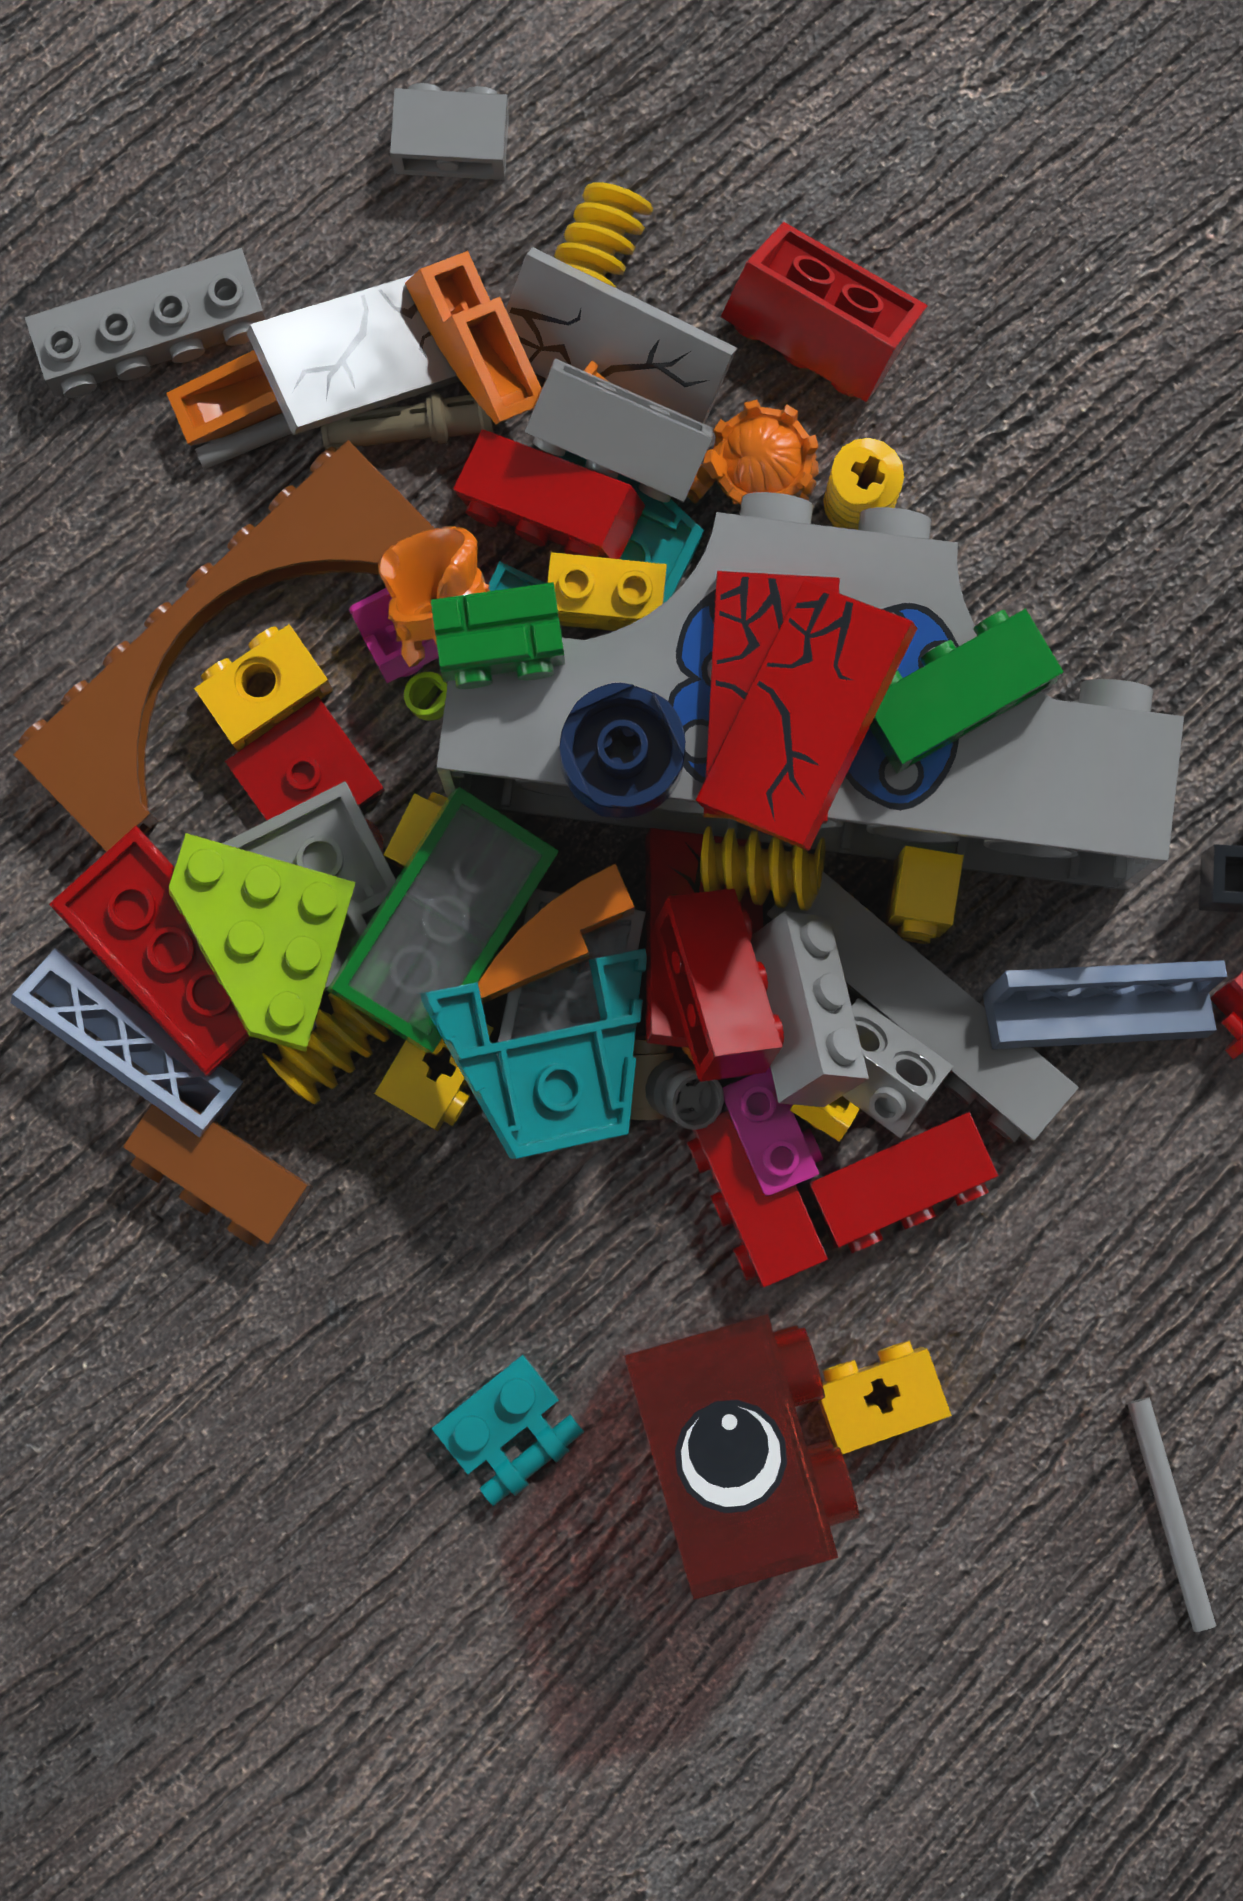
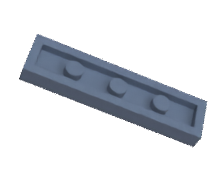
M56 948L12 994L11 1004L198 1137L203 1135L214 1120L220 1123L233 1108L243 1084L242 1080L222 1066L218 1067L210 1076H206L152 1016ZM36 992L55 1007L49 1008L36 999L33 994ZM84 1027L103 1041H95L84 1031ZM131 1061L136 1063L138 1066L143 1068L151 1075H143L142 1073H140L138 1070L132 1067ZM179 1095L202 1110L201 1115L181 1102Z
M1225 961L1005 971L983 993L992 1049L1208 1038L1217 1031L1209 992L1228 977Z

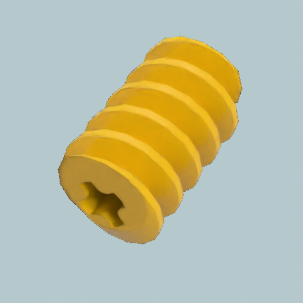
M593 182L586 185L584 189L583 199L585 202L577 205L573 214L575 222L566 227L564 238L567 243L558 245L554 256L556 259L616 288L605 277L606 272L616 275L624 274L625 265L615 258L614 255L615 253L633 255L635 246L624 237V234L642 235L645 227L633 215L634 213L645 216L651 215L653 207L649 201L629 189L604 182Z
M872 438L856 439L841 448L834 458L823 499L825 514L834 527L858 530L860 512L862 510L876 507L895 508L904 480L903 465L895 450L883 441ZM860 486L867 487L868 489H862Z
M707 826L703 836L700 860V874L704 892L723 890L726 885V889L735 888L738 901L740 902L747 888H749L752 902L754 905L761 906L765 903L772 890L775 904L778 908L787 907L793 893H796L799 908L808 911L819 894L822 883L825 839L821 837L814 853H808L807 850L795 845L792 846L791 851H787L784 849L783 841L776 837H772L768 848H761L758 831L751 830L745 845L739 846L735 829L728 828L720 844L715 843L712 827Z
M332 993L328 996L334 1013L330 1015L321 1009L318 1010L315 1020L317 1028L312 1030L306 1052L277 1044L282 1057L281 1060L277 1061L262 1053L266 1061L298 1096L313 1104H317L321 1100L315 1085L317 1081L331 1089L338 1085L332 1069L334 1066L348 1073H352L355 1070L350 1055L352 1050L366 1058L373 1054L367 1039L369 1035L382 1042H387L390 1039L386 1027Z

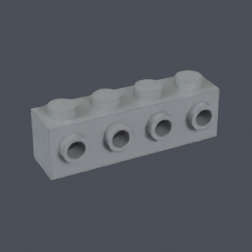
M242 248L25 317L47 385L55 397L64 394L65 397L74 398L91 393L97 388V383L118 377L120 380H132L142 377L150 372V366L171 359L174 363L192 361L202 356L205 352L204 349L224 342L230 346L250 342L247 335L250 324L266 320L245 255Z

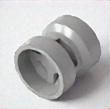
M675 1058L665 1060L657 1065L648 1076L645 1086L646 1098L650 1106L658 1113L671 1118L677 1124L687 1129L697 1130L705 1128L714 1122L720 1114L724 1102L723 1089L718 1080L699 1082L695 1067L684 1060Z

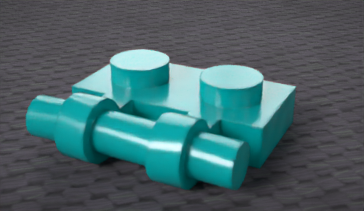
M524 1354L432 1428L433 1432L467 1474L471 1473L485 1460L491 1465L496 1475L479 1489L492 1506H495L510 1493L514 1496L518 1495L529 1486L527 1479L551 1459L557 1463L570 1452L567 1446L584 1433L582 1427L571 1414L553 1428L543 1417L542 1414L558 1402L559 1398ZM528 1427L537 1438V1441L511 1461L501 1447L524 1428Z

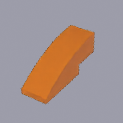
M469 252L460 253L419 269L405 282V285L437 346L479 406L495 424L533 410L542 388L501 298L497 297L490 300Z
M254 350L166 393L187 444L190 446L225 437L283 413Z
M616 863L568 889L549 902L518 930L494 958L478 982L482 1004L589 959V951L582 936L634 914V904Z

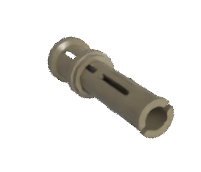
M433 393L431 397H426L425 403L372 409L321 426V433L325 450L332 446L338 450L347 440L355 447L431 438L432 442H438V444H447L449 437L479 434L482 429L494 433V423L471 394L443 398L441 393Z

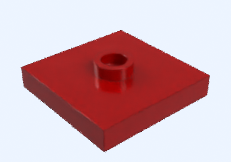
M319 696L225 761L266 820L345 781L359 808L385 791L380 781Z

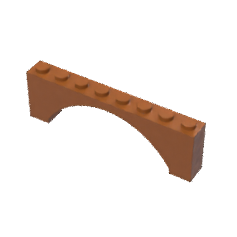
M349 440L338 450L332 446L322 452L310 467L312 474L297 488L290 485L283 489L270 503V514L256 527L248 524L240 529L229 541L227 548L230 551L214 566L211 563H206L200 567L187 581L186 587L189 589L173 605L170 602H165L157 607L146 619L144 626L147 629L131 644L128 641H123L112 649L103 660V665L106 668L90 683L82 680L74 685L62 698L61 704L64 707L48 722L44 719L37 721L19 739V743L22 746L13 755L106 852L135 825L146 834L159 822L149 812L146 789V747L150 721L158 694L171 667L188 642L207 622L227 606L246 595L280 581L305 575L335 572L365 573L380 576L378 563L382 558V554L390 546L396 545L398 541L411 537L413 534L434 529Z

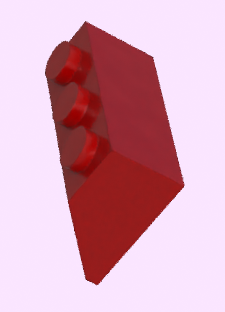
M783 222L746 262L720 317L733 324L735 329L744 337L760 340L781 352L784 358L792 365L810 369L831 381L832 386L840 393L850 397H858L867 402L886 377L928 305Z

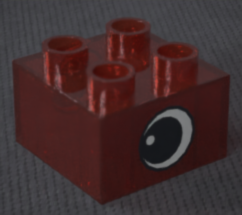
M753 1310L623 1348L625 1361L693 1600L839 1558L830 1527L859 1519L860 1513L840 1447H833L830 1439L807 1446L795 1407L825 1399L821 1376L805 1327L798 1328L796 1324L773 1331L769 1315L759 1310Z

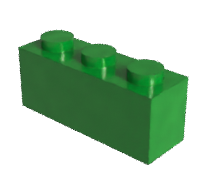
M1026 608L1010 618L1005 610L989 616L973 628L977 636L957 648L952 640L938 645L920 658L924 667L904 678L899 670H897L869 727L896 774L1049 688L1058 681L1064 671Z

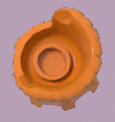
M758 400L745 402L742 412L727 422L720 419L713 432L716 436L714 448L706 452L703 465L711 478L716 479L725 495L733 500V504L741 505L744 495L756 492L781 493L800 497L807 501L810 500L809 496L812 495L817 483L814 478L819 474L818 461L815 460L818 442L816 435L809 436L797 420L798 411L786 404L783 410L761 407Z
M445 526L406 537L398 541L396 545L390 546L382 554V558L378 563L379 575L392 597L389 602L388 619L393 621L397 642L402 641L401 655L409 667L417 666L425 658V647L422 645V640L434 639L436 643L431 608L432 599L490 591V586L485 583L483 574L477 567V539L467 529L461 527Z

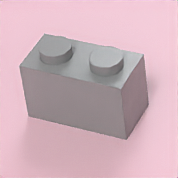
M428 83L412 84L408 89L394 88L390 146L394 174L505 180L509 125L507 94H498L495 90L482 86L469 87L464 92L442 91L438 86Z

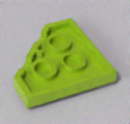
M186 833L169 885V894L180 914L182 913L204 957L238 1012V1017L248 1035L306 1052L356 882Z

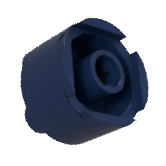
M621 682L595 688L576 702L561 732V767L568 787L582 804L603 817L630 818L656 809L668 799L680 781L686 743L683 725L672 705L655 692ZM621 739L626 747L636 745L637 747L633 750V761L623 763L619 757L610 759L612 742Z

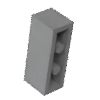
M555 358L528 420L525 433L535 436L532 443L548 453L564 456L567 450L587 459L585 466L590 470L617 479L618 475L622 474L640 482L638 489L651 498L662 502H669L671 497H674L684 502L711 443L713 428Z
M784 911L752 934L751 938L756 961L762 962L766 969L768 978L766 994L772 1013L779 1016L784 1030L783 1047L770 1065L779 1103L825 1107L868 1080L869 1076L830 917Z

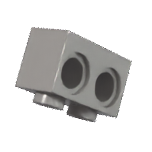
M858 998L852 1005V1010L869 1079L844 1094L843 1097L902 1138L951 1071L953 1065Z

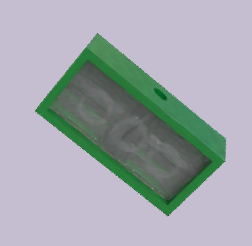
M458 787L449 795L327 988V991L425 1053H433L442 1037L426 1011L420 994L478 982L559 851L461 787Z

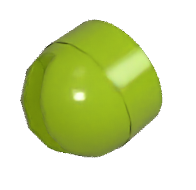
M418 673L405 686V703L410 711L422 720H440L444 715L448 684L437 673ZM438 690H442L443 692L435 700L429 709H425L427 705L432 701V699L436 696Z

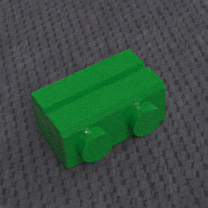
M554 582L431 600L441 675L444 682L455 680L456 688L458 689L485 687L493 683L492 675L517 672L518 680L543 679L554 675L553 666L565 665Z

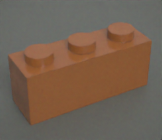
M180 1098L181 1102L201 1115V1111ZM151 1104L123 1146V1148L135 1155L130 1164L132 1167L157 1183H160L163 1177L167 1176L183 1187L178 1196L180 1199L205 1215H208L212 1208L216 1209L232 1220L226 1229L254 1248H256L260 1240L267 1244L275 1245L313 1188V1186L216 1121H213L203 1135L198 1137L153 1104Z

